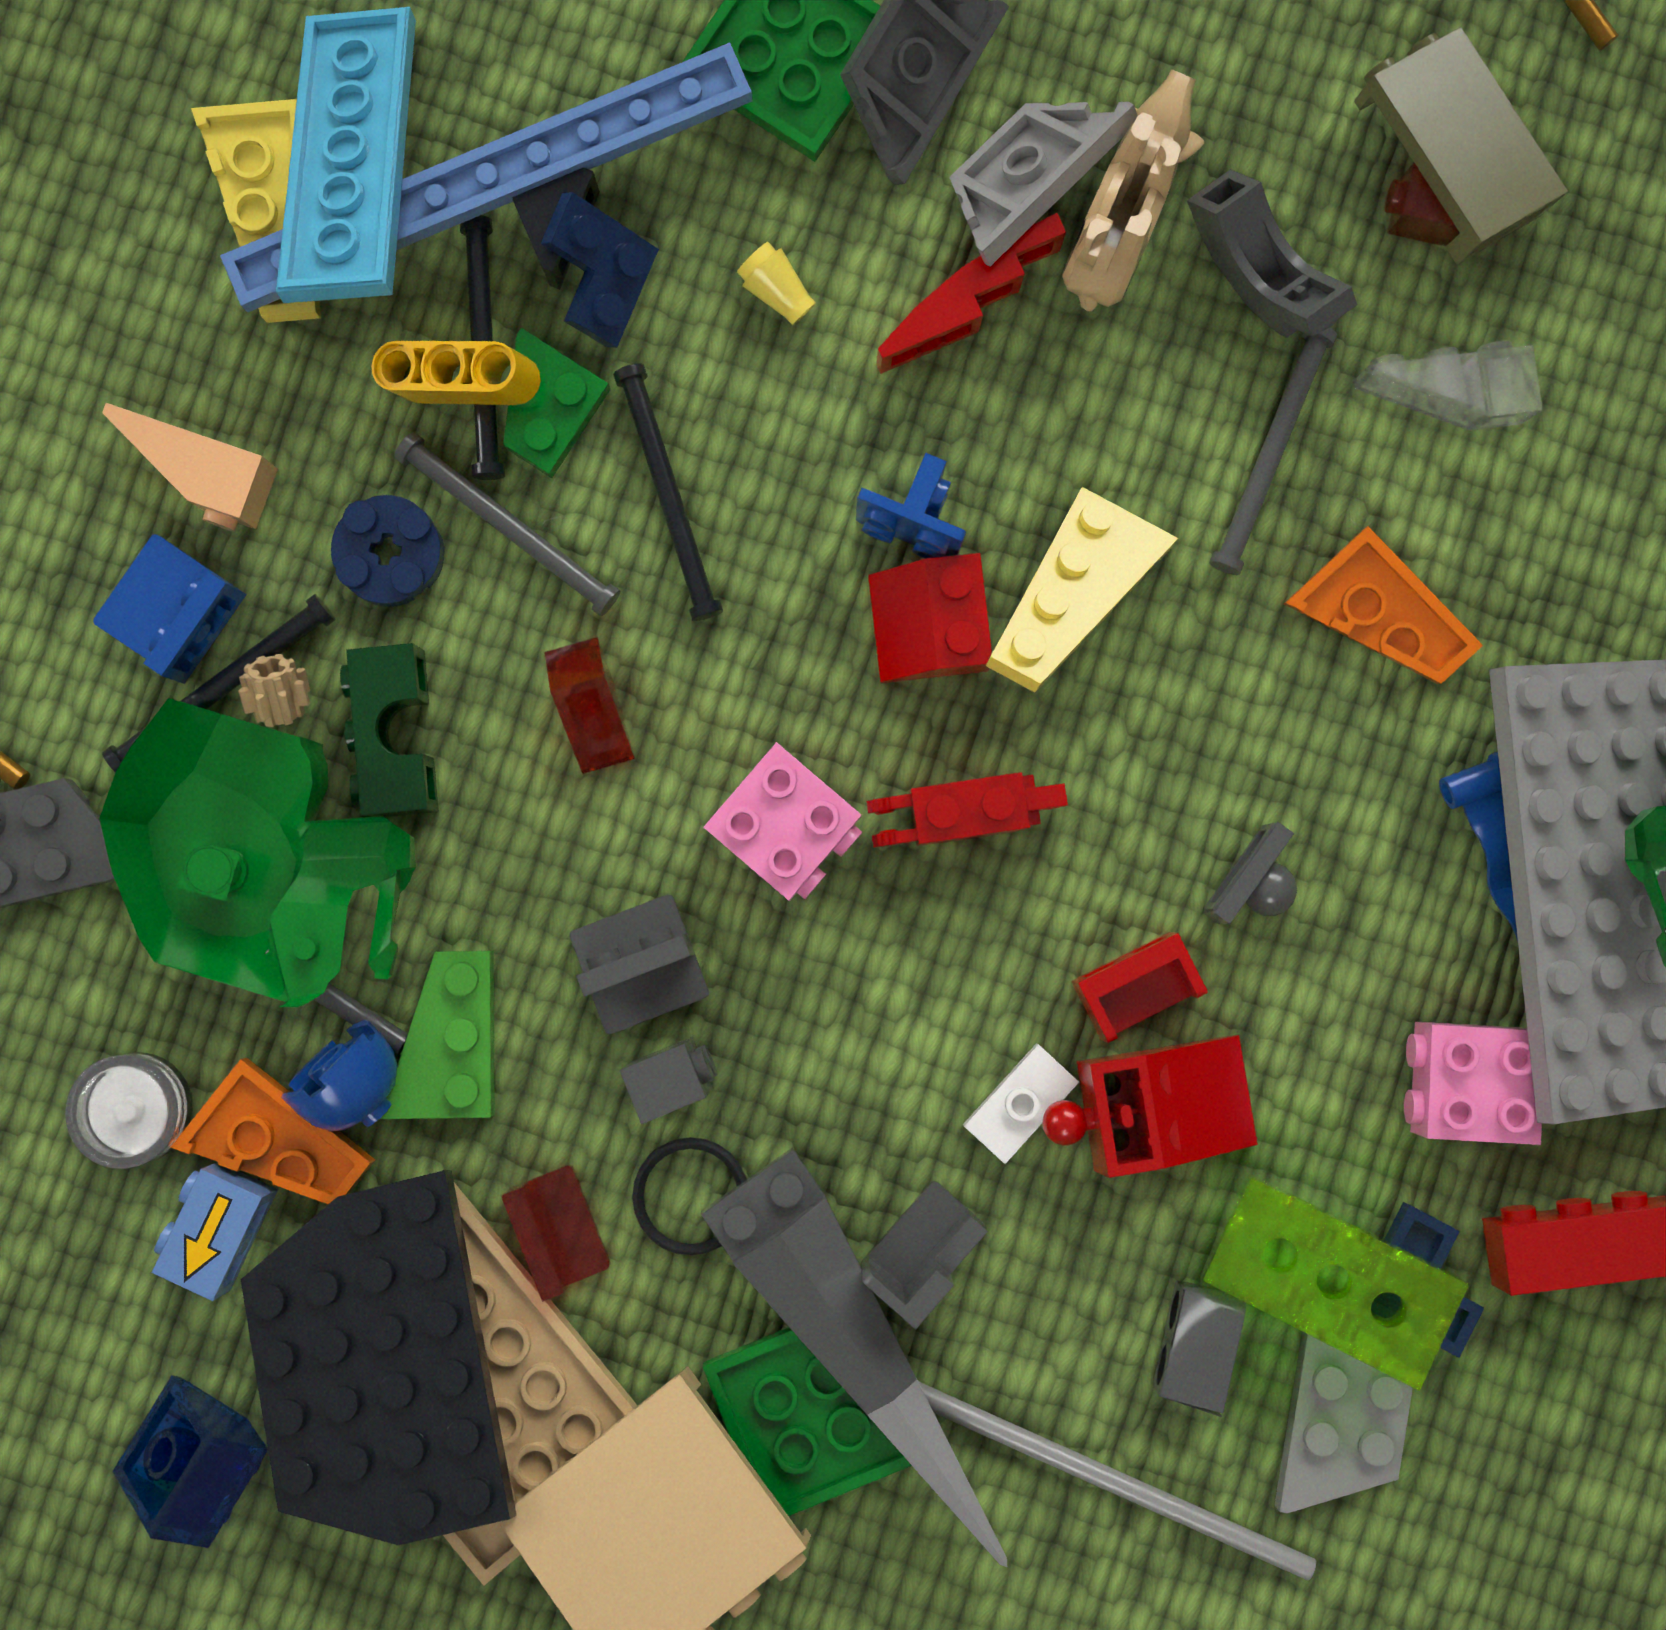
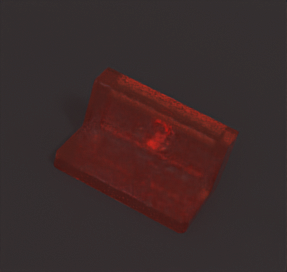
M565 1165L513 1186L501 1195L542 1302L563 1294L570 1284L608 1269L611 1264L609 1256L572 1165Z

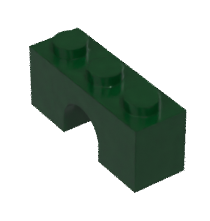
M414 643L346 649L347 665L341 666L340 682L345 698H350L352 719H348L345 722V739L349 752H355L357 774L350 776L349 783L350 796L354 807H360V816L393 817L439 812L434 758L425 754L399 755L391 746L388 735L390 723L399 711L410 706L429 704L425 651Z

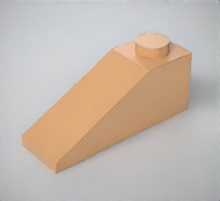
M109 403L105 404L102 413L187 501L205 511L202 520L234 532L238 523L253 529L257 528L278 468L261 455Z

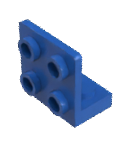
M154 534L149 538L98 611L93 622L96 626L145 658L146 660L143 664L163 677L185 684L247 594L163 537Z

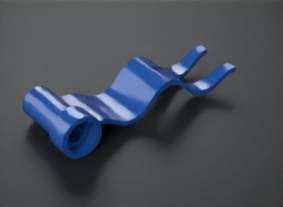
M1497 751L1490 754L1484 763L1441 778L1439 780V787L1443 799L1449 808L1455 809L1463 806L1468 822L1485 852L1487 884L1490 894L1497 907L1510 923L1518 942Z

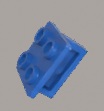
M925 453L904 504L868 489L861 488L857 497L856 521L864 524L862 531L883 542L892 543L895 537L914 545L912 552L923 559L958 555L966 531L938 519L951 484L950 481L943 479L947 461Z

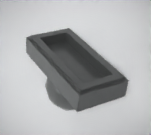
M1279 822L1262 825L1203 908L1205 910L1203 913L1218 924H1230L1245 902L1254 912L1262 916H1277L1287 911L1293 905L1296 898L1297 884L1293 874L1285 866L1276 863L1275 860L1294 833Z

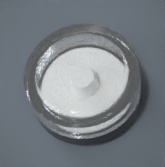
M143 1052L111 1056L90 1065L74 1082L66 1102V1125L75 1146L91 1161L109 1168H133L159 1159L173 1150L170 1147L191 1122L193 1111L192 1095L182 1073L172 1063L160 1056Z

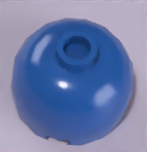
M362 1020L346 1029L353 1038L345 1044L340 1043L337 1045L332 1040L323 1047L288 1084L294 1091L282 1094L281 1098L311 1125L328 1131H340L349 1129L361 1121L366 1127H369L378 1121L391 1107L392 1103L386 1097L395 1086L398 1068L394 1051L387 1040L368 1020Z

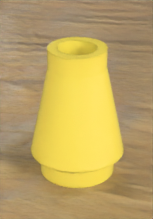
M769 242L760 246L737 270V273L745 281L742 287L784 316L792 326L800 321L816 304L806 291L782 248L776 251Z

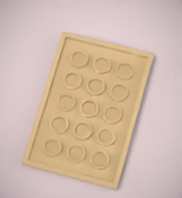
M454 1182L515 1503L638 1405ZM498 1522L443 1535L483 1585H486L520 1556V1553Z

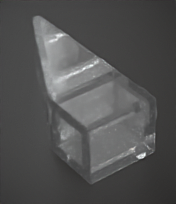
M1508 340L1482 345L1478 348V352L1458 354V348L1446 347L1424 354L1423 359L1404 361V355L1402 354L1381 356L1371 360L1370 365L1354 380L1355 389L1469 431L1523 424L1543 410L1533 345L1512 347V342Z

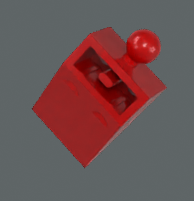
M1239 1035L1076 1061L1084 1108H1081L1072 1101H1057L1046 1109L1042 1119L1044 1133L1052 1142L1058 1145H1073L1080 1141L1086 1131H1088L1094 1171L1108 1178L1165 1169L1258 1145ZM1110 1073L1116 1080V1087L1111 1093L1106 1094L1104 1075ZM1121 1129L1125 1135L1124 1144L1118 1149H1115L1113 1130Z

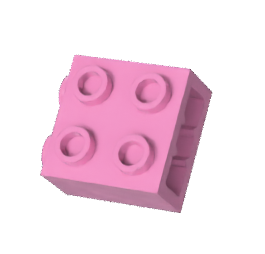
M776 742L703 828L790 901L796 893L806 899L826 876V873L819 866L830 853L834 851L842 857L857 840L862 831L855 824L862 815Z
M1415 1022L1414 1034L1408 1036L1406 1044L1407 1063L1409 1067H1413L1412 1090H1407L1404 1098V1116L1406 1122L1411 1124V1133L1427 1139L1541 1145L1542 1123H1537L1527 1028Z

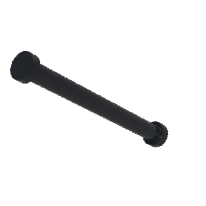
M484 215L477 216L460 224V233L466 236L471 341H493L488 235L492 234L493 225L492 219ZM474 404L477 463L472 465V477L478 480L502 479L505 477V465L499 463L496 405Z
M641 363L624 366L616 370L613 376L616 385L624 389L694 606L689 609L692 621H701L717 616L723 612L720 600H714L644 384V380L648 377L645 366Z
M314 594L306 600L308 605L306 608L182 699L181 702L208 709L241 684L239 677L245 674L244 667L247 664H252L256 661V658L261 656L269 657L275 656V654H282L322 623L326 627L336 620L325 603ZM145 728L118 748L111 745L102 752L105 761L115 773L128 750Z

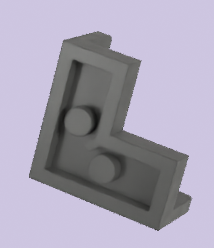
M932 1181L861 1261L863 1283L916 1330L954 1286L951 1273L988 1231L984 1223L939 1182Z

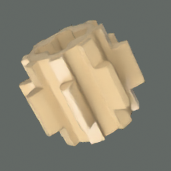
M282 654L258 657L252 664H247L244 667L245 674L239 677L242 688L238 692L245 714L253 713L257 723L263 722L266 727L273 728L275 725L284 724L287 726L292 724L293 720L305 714L304 707L310 704L308 697L310 687L305 668L296 669L294 660L292 658L287 660Z

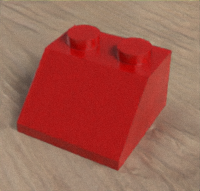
M980 553L926 558L868 575L880 683L988 672L990 668L986 667V664L992 655Z

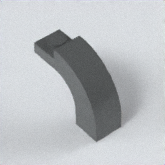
M1230 169L1187 200L1198 231L1218 268L1245 304L1264 323L1280 335L1288 338L1299 330L1313 337L1317 333L1333 326L1338 318L1357 305L1351 286L1314 269L1300 258L1289 245L1276 224L1260 181Z

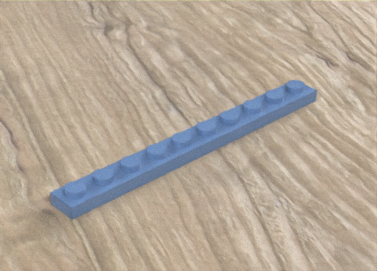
M731 43L722 45L402 179L396 250L513 202L512 197L583 167L590 170L752 102L751 89ZM283 229L220 255L240 305L247 312L280 299L276 293Z

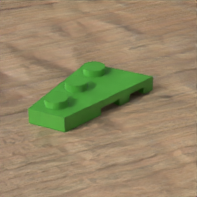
M494 950L434 952L398 1062L395 1086L387 1096L392 1105L380 1119L491 1118L495 1115Z

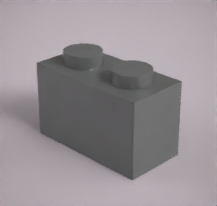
M693 1037L634 1060L619 1070L641 1124L706 1098L713 1088L711 1081L718 1075L707 1046L697 1047Z

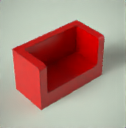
M1168 932L1071 981L1097 1034L1106 1043L1118 1039L1117 1033L1190 996L1199 998L1208 993L1179 933Z

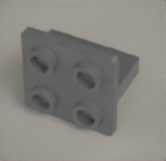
M664 895L570 932V939L583 973L576 975L584 997L592 995L607 1034L616 1033L702 1000L709 995V989L672 895Z

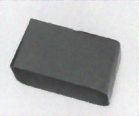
M1178 1280L1175 1281L1164 1330L1165 1335L1153 1381L1159 1397L1222 1417L1220 1413L1223 1414L1246 1313V1300L1240 1293Z

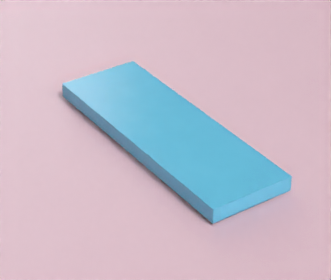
M410 7L306 16L276 293L283 303L393 295L416 19Z

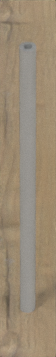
M919 1382L934 1414L1305 1580H1310L1316 1568L1315 1558Z

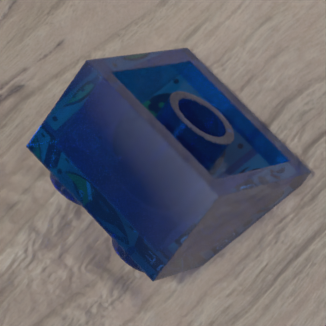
M171 1375L112 1472L151 1539L209 1548L222 1525L229 1519L233 1507L252 1476L259 1470L262 1460L268 1452V1448L246 1417L182 1377Z

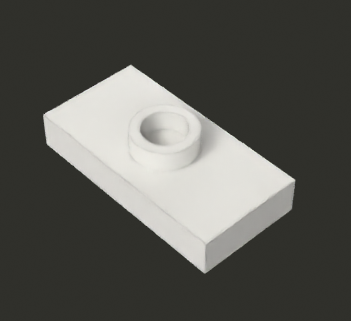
M1036 1043L964 1122L963 1126L1006 1164L1042 1124L1046 1109L1051 1104L1064 1100L1079 1081Z

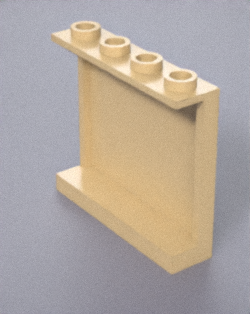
M686 1367L516 1501L515 1509L517 1515L515 1517L498 1522L573 1630H714L711 1624L727 1611L735 1618L755 1603L761 1596L757 1587L772 1575H775L779 1581H782L796 1571L807 1559L803 1551L807 1548L811 1534L807 1528L800 1532L698 1393L697 1389L701 1386V1383L689 1367Z

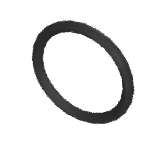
M689 1137L675 1139L661 1145L646 1158L635 1178L632 1200L634 1213L639 1225L649 1239L661 1248L673 1253L692 1256L711 1252L722 1245L717 1237L705 1242L689 1244L674 1241L659 1232L650 1221L645 1210L644 1190L649 1173L665 1156L679 1150L695 1149L713 1154L723 1161L731 1171L736 1186L747 1179L738 1161L722 1146L706 1139Z

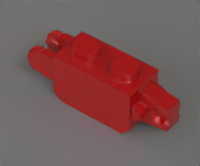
M1022 772L912 788L908 792L909 794L866 801L868 813H875L876 815L889 814L895 810L911 808L914 825L913 829L879 831L878 834L872 835L873 848L916 842L917 846L1022 831L1030 828L1032 825L1041 824L1039 811L1068 806L1065 783L1035 787L1034 775L1022 776Z

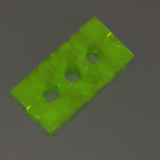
M1251 1173L1203 1273V1281L1420 1391L1469 1286L1461 1277ZM1276 1238H1283L1292 1242L1295 1246L1293 1259L1288 1264L1282 1266H1275L1267 1262L1263 1257V1250L1268 1242ZM1329 1265H1338L1347 1270L1346 1284L1336 1292H1327L1317 1286L1319 1272ZM1385 1292L1397 1294L1400 1297V1308L1394 1316L1381 1319L1372 1315L1371 1305L1379 1294Z

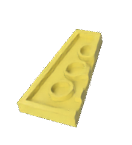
M297 99L191 108L196 125L202 133L207 148L205 152L212 172L217 178L224 199L223 205L229 223L233 226L240 247L283 229ZM279 299L258 308L261 317L267 323L321 318L320 301L283 303Z
M1082 487L989 658L986 667L1036 692L1079 647L1096 626L1098 627L1111 613L1113 608L1129 591L1131 592L1145 577L1147 572L1167 554L1178 538Z

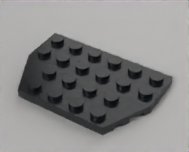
M443 1170L335 1198L240 1279L278 1512L395 1545L407 1544L515 1517L517 1514L452 1170Z

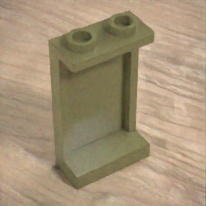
M1461 27L1441 38L1436 33L1430 34L1413 46L1407 53L1408 56L1398 62L1393 57L1380 62L1365 75L1364 79L1367 84L1354 100L1359 110L1373 103L1377 104L1460 232L1446 246V249L1457 265L1541 217L1568 192Z

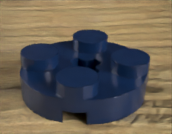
M380 495L365 501H355L348 505L332 537L331 558L339 581L358 597L374 605L395 607L415 600L413 597L421 594L426 587L430 588L436 582L443 567L444 543L431 517L416 504L402 497ZM393 537V544L402 548L401 555L392 556L389 560V565H381L380 556L374 553L375 547L378 544H382L384 538Z

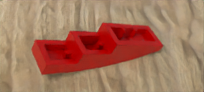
M1058 212L1033 224L991 266L986 265L980 255L960 268L920 302L879 346L876 365L880 374L978 333L983 318L980 308L1020 292L1025 275L1022 267L1060 252L1066 230Z

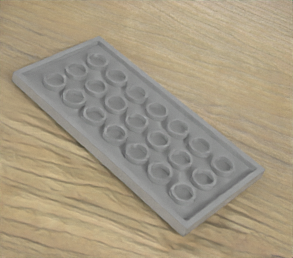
M1666 660L1504 666L1490 669V684L1537 1123L1560 1124L1666 1107V967L1662 962L1656 939L1662 933L1644 884L1631 873L1625 861V830L1642 810L1656 806H1666ZM1660 870L1657 880L1666 904V871Z

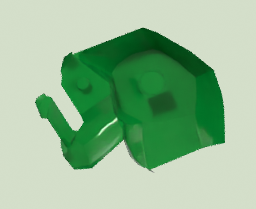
M171 698L166 700L128 750L113 777L99 817L112 874L138 938L153 961L286 1002L280 1007H299L312 1001L325 992L328 983L340 972L348 904L353 891L371 885L378 889L379 898L368 965L374 971V978L389 979L392 976L398 945L391 937L400 893L410 882L416 868L414 837L385 817L313 821L328 789V764L323 753V744Z

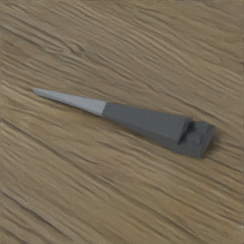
M792 1147L702 1210V1217L737 1269L1000 1565L1007 1567V1557L874 1292L863 1283L862 1268L824 1192Z

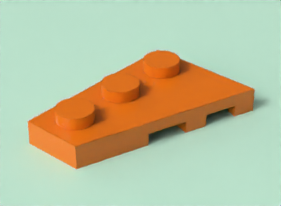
M1369 526L1365 527L1283 603L1436 684H1442L1483 646Z
M248 1058L238 1061L170 1147L187 1154L194 1153L218 1162V1165L236 1172L241 1170L272 1181V1184L325 1204H330L339 1196L350 1194L376 1161L340 1131H328L315 1127L300 1117L281 1098L283 1093L290 1091Z

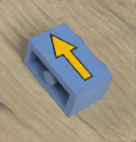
M218 1162L201 1168L199 1172L195 1170L188 1177L180 1192L178 1200L184 1203L176 1222L171 1221L168 1223L156 1242L154 1252L160 1256L151 1273L211 1301L229 1292L278 1189L240 1171L236 1172L220 1166Z

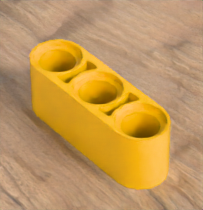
M391 341L385 343L377 350L371 364L372 375L379 386L411 402L422 404L520 405L525 404L535 396L541 382L540 371L536 363L506 344L496 341ZM411 365L410 372L406 379H404L405 371ZM460 365L459 374L456 377V379L452 381L453 373L456 370V368ZM511 365L508 377L501 383L504 370Z

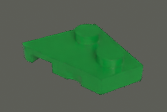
M520 328L516 334L515 350L536 363L540 371L541 382L537 393L531 400L525 404L508 405L503 445L514 455L550 478H553L611 388L606 381L523 328Z

